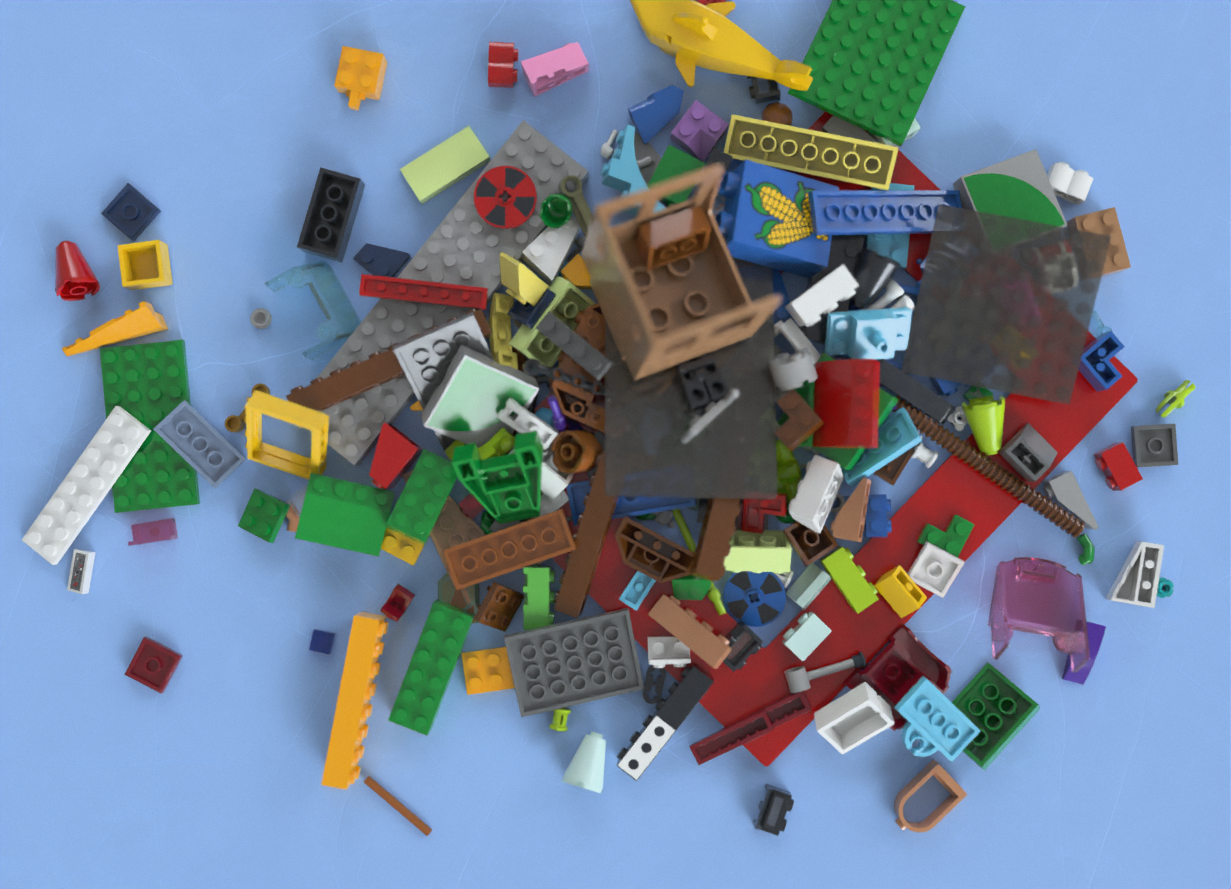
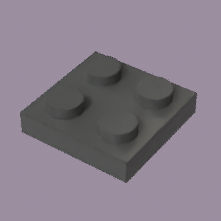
M1175 424L1131 426L1133 461L1136 467L1179 465Z

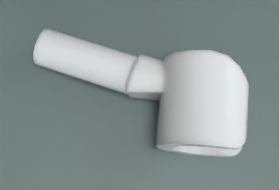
M613 130L608 141L601 147L600 153L606 159H609L614 153V149L610 146L618 133L616 130Z

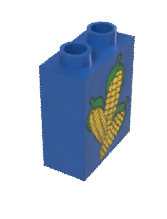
M744 160L732 172L726 171L721 178L718 189L719 196L725 197L724 211L717 213L715 221L731 257L810 278L828 267L832 235L813 234L808 193L811 191H838L839 187L750 160Z

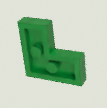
M953 515L945 532L926 523L917 542L924 545L927 541L958 558L975 524L958 515Z

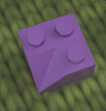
M695 100L672 130L670 140L694 158L704 162L727 132L729 124Z

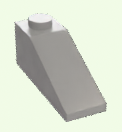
M1064 471L1042 481L1044 485L1043 491L1047 498L1057 503L1063 510H1067L1068 514H1073L1074 518H1079V522L1083 521L1085 528L1093 530L1099 528L1072 471Z

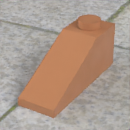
M863 478L836 515L835 521H832L830 531L833 533V538L862 542L871 486L870 479Z

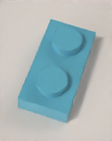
M636 571L619 597V600L637 611L656 580Z

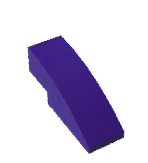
M1079 620L1075 639H1071L1062 676L1063 680L1084 685L1098 655L1106 626Z

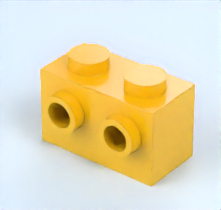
M900 565L882 575L874 585L901 618L919 609L927 598Z

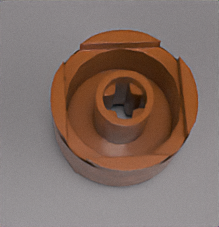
M587 430L560 432L553 439L551 451L554 452L552 461L555 467L563 473L589 472L596 466V459L599 453H602V446L598 443L596 437Z

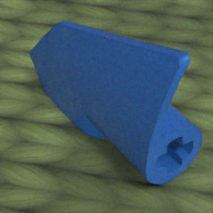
M671 85L651 94L647 100L628 108L630 118L633 124L637 126L643 144H647L679 114L684 90Z

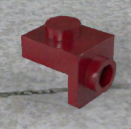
M471 492L458 504L461 507V512L472 519L484 509Z
M397 584L387 602L380 609V612L389 619L398 622L408 609L415 594Z

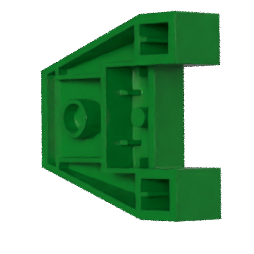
M537 430L516 434L515 453L482 460L475 443L454 448L451 463L458 479L499 524L540 516L543 445Z

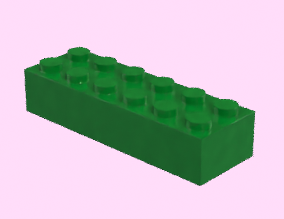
M438 599L433 602L388 721L426 736L430 733L476 614Z

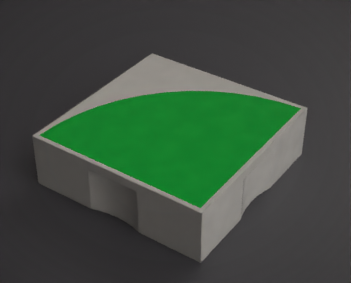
M1036 149L961 176L953 183L954 189L960 191L962 209L971 223L972 233L978 248H980L983 260L1011 250L1019 244L1033 242L1052 235L1068 226Z
M461 344L447 368L442 383L434 391L421 414L423 425L463 443H475L477 448L485 445L503 427L513 434L515 429L497 417L499 411L506 407L505 403L509 398L514 399L519 405L528 409L540 388L535 377L529 376L510 366L499 364L488 356ZM514 411L510 414L514 419L518 415Z

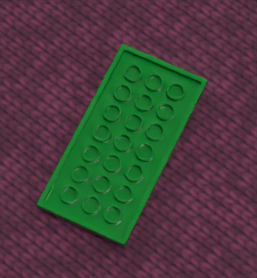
M174 340L100 348L106 419L115 406H120L151 430L112 486L115 513L200 504L197 471L153 430L184 400L191 405L185 341Z

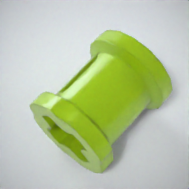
M564 707L553 710L552 723L549 724V728L556 731H567L566 723L571 709Z

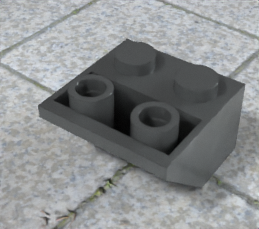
M1026 423L998 451L1027 482H1035L1051 466L1058 453L1029 423Z

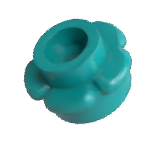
M1159 578L1157 596L1159 598L1170 597L1173 594V582L1169 579L1166 580V578Z

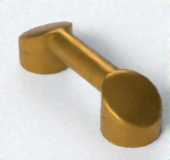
M259 383L252 388V395L255 390L270 395V389L264 384ZM246 409L239 416L231 415L226 418L225 428L228 431L236 433L245 428Z

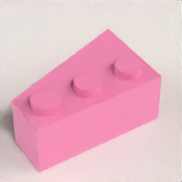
M578 42L568 43L562 48L521 61L523 75L534 97L589 71V63Z

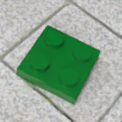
M254 488L238 527L267 542L274 543L290 504L260 489Z

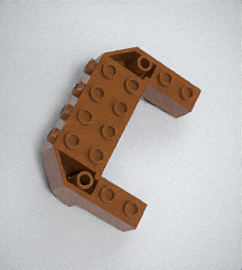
M598 303L578 312L574 321L576 326L573 331L610 361L616 344ZM561 350L557 359L559 361L557 367L562 368L564 373L581 375L584 380L589 382L601 381V379L595 378ZM557 370L554 372V376L556 378L559 377V372ZM549 377L551 382L548 387L551 395L556 396L560 411L564 414L565 418L599 431L615 440H621L629 420L592 404L594 395L589 390L573 388L567 382L561 380L554 381ZM577 377L574 379L575 385L579 384ZM595 385V386H594V391H595V392H596V390H597V388H598V385Z

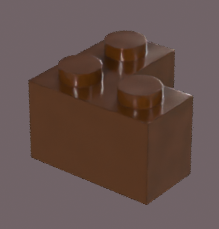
M791 389L777 401V404L790 419L774 433L792 452L824 423L794 389Z

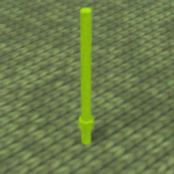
M680 509L671 510L688 549L695 553L696 544ZM711 581V587L708 590L707 596L713 602L720 616L726 613V610L720 599L721 594L719 590L715 588Z

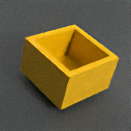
M161 240L117 245L123 287L133 291L173 285L168 244Z

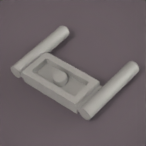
M733 389L717 404L713 401L704 409L707 413L702 418L698 415L689 423L691 427L681 436V442L687 443L739 396V391Z

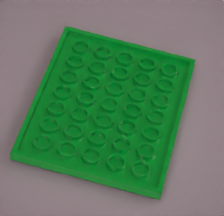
M832 0L802 64L811 67L809 76L813 77V81L807 91L790 88L788 94L901 147L965 6L953 0Z

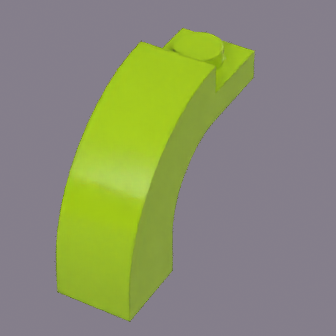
M503 427L485 445L477 448L482 460L505 455L515 445L516 437ZM455 440L444 452L452 460L454 448L467 444Z

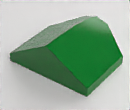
M693 575L673 579L674 597L678 600H703L711 587V581Z

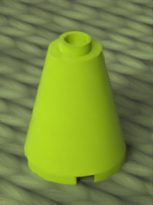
M985 396L969 400L970 404L968 405L963 402L961 404L962 410L979 450L985 452V455L997 454V450H1000L1002 447L1005 398L999 396V400H994L993 396Z

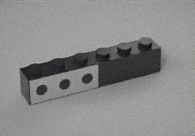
M697 664L687 665L680 674L682 676L678 683L674 682L667 691L669 695L666 699L661 698L655 706V709H657L652 716L649 714L642 723L644 727L641 731H635L629 740L631 743L627 749L623 747L616 756L618 758L617 766L637 781L714 683V678Z

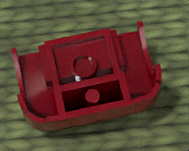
M904 624L888 638L891 643L863 671L858 668L844 683L852 690L866 682L877 693V696L879 695L891 707L894 724L889 728L894 731L902 729L908 721L894 707L924 676L944 695L949 688L948 683L952 673L950 667L925 647Z

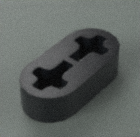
M651 664L646 672L643 698L647 703L655 704L661 698L666 672L664 668H659V672L662 675L657 676L656 682H653V674H650V672L655 671V668ZM652 685H655V693L658 695L653 696V699H649V695L646 692H650Z

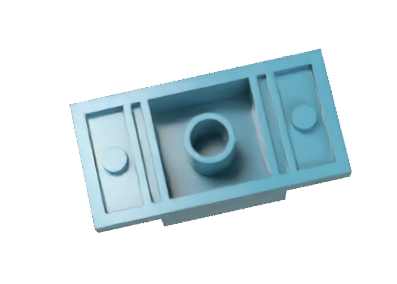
M906 307L829 312L824 352L827 355L848 354L852 359L894 358L895 350H907L912 310Z

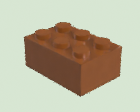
M701 206L689 207L680 213L669 214L662 219L654 222L648 221L639 226L637 252L647 271L707 249L711 225Z

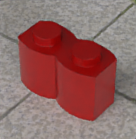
M489 42V87L513 88L514 82H518V69H514V62H518L519 52L518 49H515L514 43Z

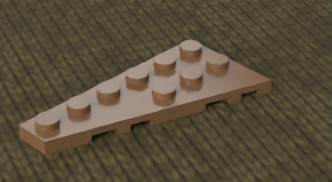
M412 471L402 475L405 483H407ZM449 496L430 537L455 588L443 550L485 536L486 534L470 517L465 516L461 512L460 507Z

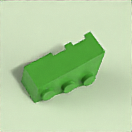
M546 565L523 567V574H525V585L523 586V630L553 625L554 612H550V604H554V591H551V583L555 582V570H551V566Z

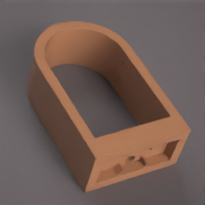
M933 759L897 794L894 801V810L898 818L895 822L903 831L906 828L914 832L929 831L968 794ZM932 775L951 793L925 820L918 823L905 820L903 806L906 800Z

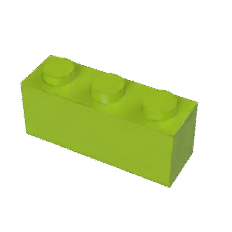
M838 546L819 559V561L853 611L860 613L878 600L876 596L878 591L871 582L867 583L864 578L866 574L861 566L854 564L852 561L854 556L847 547L844 549L842 546Z

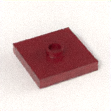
M146 636L140 643L124 675L162 694L183 655Z

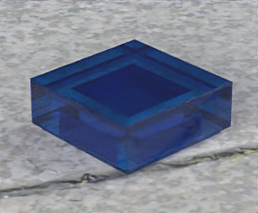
M314 629L309 650L331 654L335 633Z

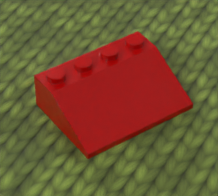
M876 359L816 362L815 369L818 378L815 380L814 412L824 424L813 433V447L878 448L880 362Z

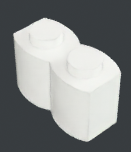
M1058 162L1050 166L1047 173L1055 196L1078 205L1085 201L1093 181L1088 172L1083 170L1074 171L1070 168L1069 164Z

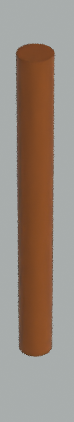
M370 776L367 777L364 783L426 836L431 833L432 829L374 779Z

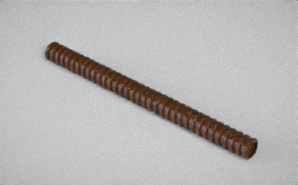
M899 395L895 396L898 399L896 403L897 409L892 410V412L894 413L904 407L916 429H919L921 434L925 433V437H930L931 441L935 440L937 445L941 444V448H946L947 452H952L953 456L957 455V459H963V463H968L969 467L973 466L975 471L979 470V474H984V477L990 478L991 482L995 481V485H1000V488L1006 489L1007 493L1011 492V496H1017V500H1022V503L1027 504L1029 508L1033 507V511H1038V514L1044 515L1045 519L1049 518V522H1054V525L1057 527L1060 526V529L1065 530V533H1071V537L1075 538L1082 533L1085 523L1083 521L1079 522V518H1074V515L1068 514L1067 510L1063 511L1061 506L1057 507V503H1052V500L1047 499L1045 495L1041 496V492H1036V489L1030 488L1029 484L1025 485V481H1019V477H1014L1013 473L1009 474L1007 469L1003 470V466H998L997 462L993 463L991 458L987 459V455H981V451H976L975 447L971 448L969 443L965 444V440H960L959 436L955 437L953 432L949 433V429H943V425L939 426L937 421L933 422V418H927V414L923 415L921 410L917 411L915 406L911 407V403H905L906 400H901Z

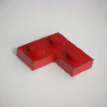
M746 489L744 492L742 531L763 534L765 514L785 516L787 494Z

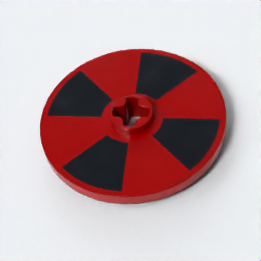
M498 166L490 169L481 176L474 190V204L478 214L486 223L500 229H511L525 223L533 214L537 203L536 188L531 178L524 171L512 166ZM505 192L511 197L507 199V202H503V199L500 198Z

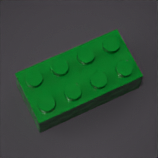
M426 449L423 450L386 523V528L422 545L426 544L458 479L451 461Z

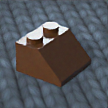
M798 521L783 530L805 567L838 546L825 524L820 534Z

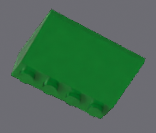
M311 473L295 539L379 557L395 492Z
M987 663L952 701V704L980 730L962 752L985 771L1040 710L1038 703L990 663Z

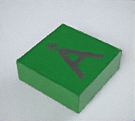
M977 380L965 392L963 397L969 401L974 398L992 396L993 393Z

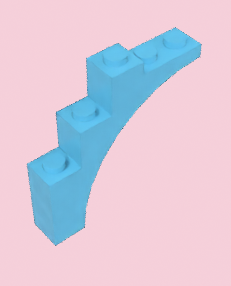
M627 125L623 131H619L616 138L618 147L615 149L610 161L607 164L604 163L600 173L603 176L601 184L621 191L620 198L648 188L636 161L634 149L635 127ZM658 201L654 212L665 209V207ZM641 204L620 211L636 216Z

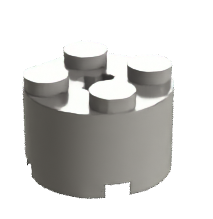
M808 348L795 351L796 354L792 355L788 353L779 354L776 356V359L769 362L776 390L794 389L803 386L802 383L807 379L810 383L818 378Z

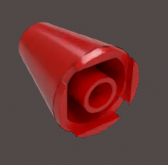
M71 241L60 242L56 247L55 258L56 295H60L62 300L67 301L85 299L84 295L90 293L91 296L95 295L100 289L99 281L78 245Z

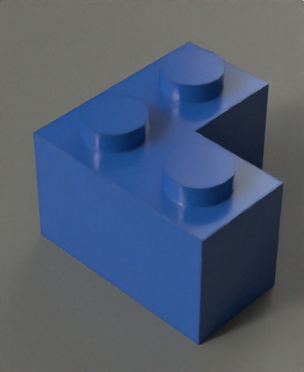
M1108 331L1099 335L1070 361L1097 392L1104 391L1123 377L1109 360L1125 346L1112 331Z

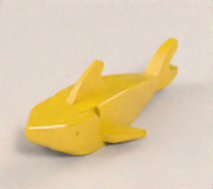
M630 0L645 36L663 52L676 58V67L688 87L694 86L696 66L724 73L775 80L781 85L801 91H807L813 81V77L809 76L811 67L792 60L780 61L744 30L726 18L736 7L733 1L712 3L705 6L691 0Z

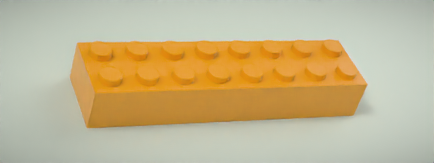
M362 611L353 617L321 785L347 790L351 784H354L355 779L359 778L361 766H358L359 758L363 757L365 750L362 741L363 737L366 738L369 729L366 721L367 717H370L373 704H370L371 696H374L377 684L374 683L375 675L378 676L381 663H378L379 654L382 655L385 643L382 642V637L388 630L387 616Z

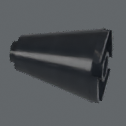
M863 248L860 252L854 277L859 286L854 289L856 293L850 297L853 301L852 305L860 309L870 307L897 273L900 264L889 257H883L875 251Z

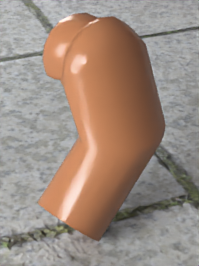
M286 502L290 504L286 517L289 519L286 530L296 532L301 514L293 503Z

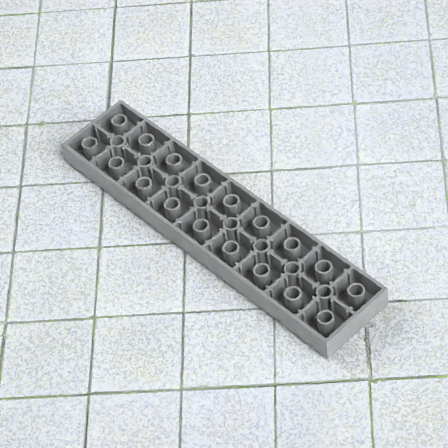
M523 120L397 278L488 288V305L492 300L493 294L497 293L503 286L500 275V253L503 252L522 262V252L548 227L539 216L543 200L550 194H559L558 184L566 176L573 175L578 177L583 185L589 178V171ZM498 166H512L524 171L531 178L536 188L537 203L533 214L525 223L511 229H500L486 223L478 214L474 204V190L478 180L484 173ZM570 181L566 182V190L572 193L575 189L574 184ZM505 192L500 198L503 199V202H507V199L511 197ZM380 298L317 378L322 377V379L330 376V372L337 369H342L343 371L349 368V364L354 361L361 360L363 362L368 360V356L378 351L380 353L386 352L389 346L403 342L413 335L422 334L431 327L441 326L451 318L462 317L472 309ZM406 374L321 411V413L329 415L328 445L353 465L359 466L377 444L384 422L393 424L416 395Z

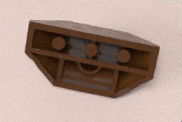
M624 516L615 533L624 564L660 583L690 575L694 552Z

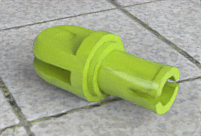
M1184 380L1176 390L1167 391L1164 395L1165 399L1155 409L1156 413H1159L1168 403L1170 406L1161 414V417H1167L1175 408L1180 409L1185 404L1184 399L1195 390V385L1192 383L1186 388L1191 381Z

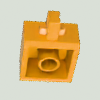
M342 46L334 87L339 93H344L349 97L348 107L350 109L359 111L361 100L366 98L380 99L388 63L384 54Z

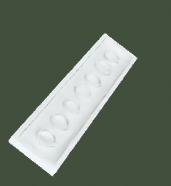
M115 406L27 531L22 541L52 565L58 564L151 430L122 407Z

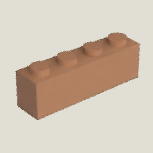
M663 594L648 615L710 666L717 669L732 650L728 646L730 641L721 634L717 637L711 632L714 628L705 621L702 623L695 619L697 615L689 608L686 610L679 606L681 602L673 595L668 597Z

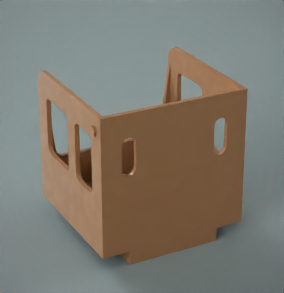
M720 164L595 206L581 256L591 277V287L622 360H626L634 380L753 336L781 302L780 295H775L752 304L712 212L724 172L723 166ZM699 183L690 200L654 212L660 197ZM641 204L633 220L609 228V223L614 213ZM701 206L711 225L707 249L647 271L637 252L639 226L648 221L654 222L662 219L669 214L680 213L689 207Z

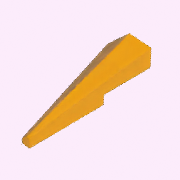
M143 301L139 303L140 308L134 311H125V315L111 319L89 332L90 337L85 339L78 338L75 340L76 343L63 347L62 350L66 356H72L168 330L162 314L155 312L152 304Z

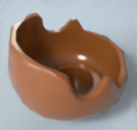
M775 102L765 107L762 113V120L791 126L793 115L786 104Z

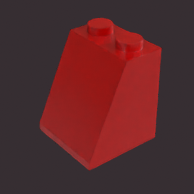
M386 422L381 427L369 476L373 478L372 483L378 488L393 489L402 478V475L408 471L421 455L423 449L395 426Z

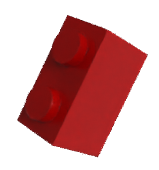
M1124 442L1114 443L1094 454L1096 466L1099 470L1103 471L1106 477L1105 483L1113 491H1121L1143 479Z

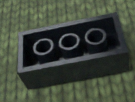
M320 167L297 248L305 253L343 262L365 188V184L360 178Z

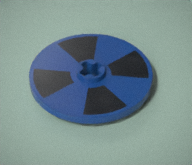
M741 571L738 573L734 572L727 580L723 591V599L727 611L738 622L742 620L747 626L761 627L774 622L781 615L786 603V591L782 581L774 572L763 571L761 573H754L752 571ZM758 593L759 599L752 600L751 594Z

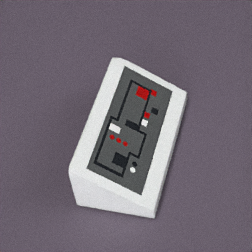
M74 549L67 587L68 591L79 594L89 593L96 552Z

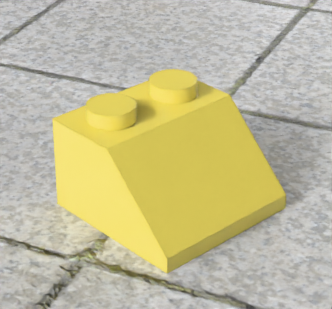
M501 252L499 255L501 284L507 288L505 292L523 305L529 303L535 306L549 286L521 262Z

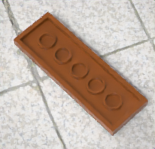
M562 508L443 550L455 588L459 590L577 548Z

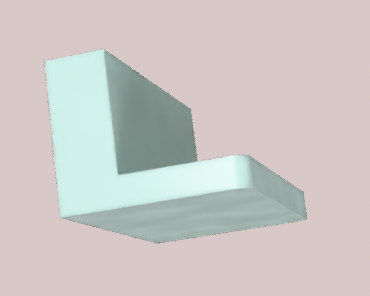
M811 563L788 589L786 595L805 610L829 583L831 577L824 570L822 571L815 564Z

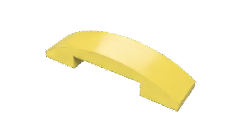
M494 293L489 316V326L493 333L489 337L491 354L495 362L518 370L517 353L512 352V346L509 344L512 340L511 317L507 315L514 304L513 297Z

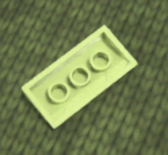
M468 126L401 168L400 171L421 204H424L489 163L491 159L472 129Z

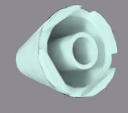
M591 732L590 735L586 734L563 775V782L598 793L602 792L606 740L602 739V734Z

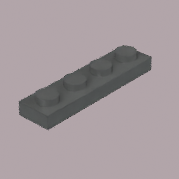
M548 312L536 327L537 330L598 380L602 378L613 364L551 312Z

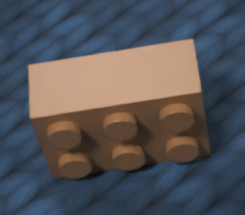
M1115 207L1077 216L1067 221V229L1081 281L1131 268Z

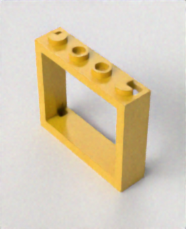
M255 390L251 398H247V404L244 407L246 409L244 422L247 426L245 436L247 437L245 448H247V459L308 480L311 473L323 475L327 464L329 415ZM262 414L312 430L311 459L262 442Z

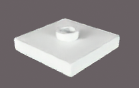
M926 541L907 574L916 584L944 598L965 562Z

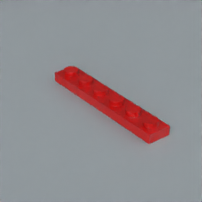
M361 274L359 295L363 297L486 310L488 288Z

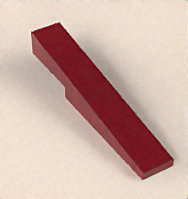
M805 691L790 693L691 744L689 747L698 765H701L773 731L775 727L811 711L812 705Z

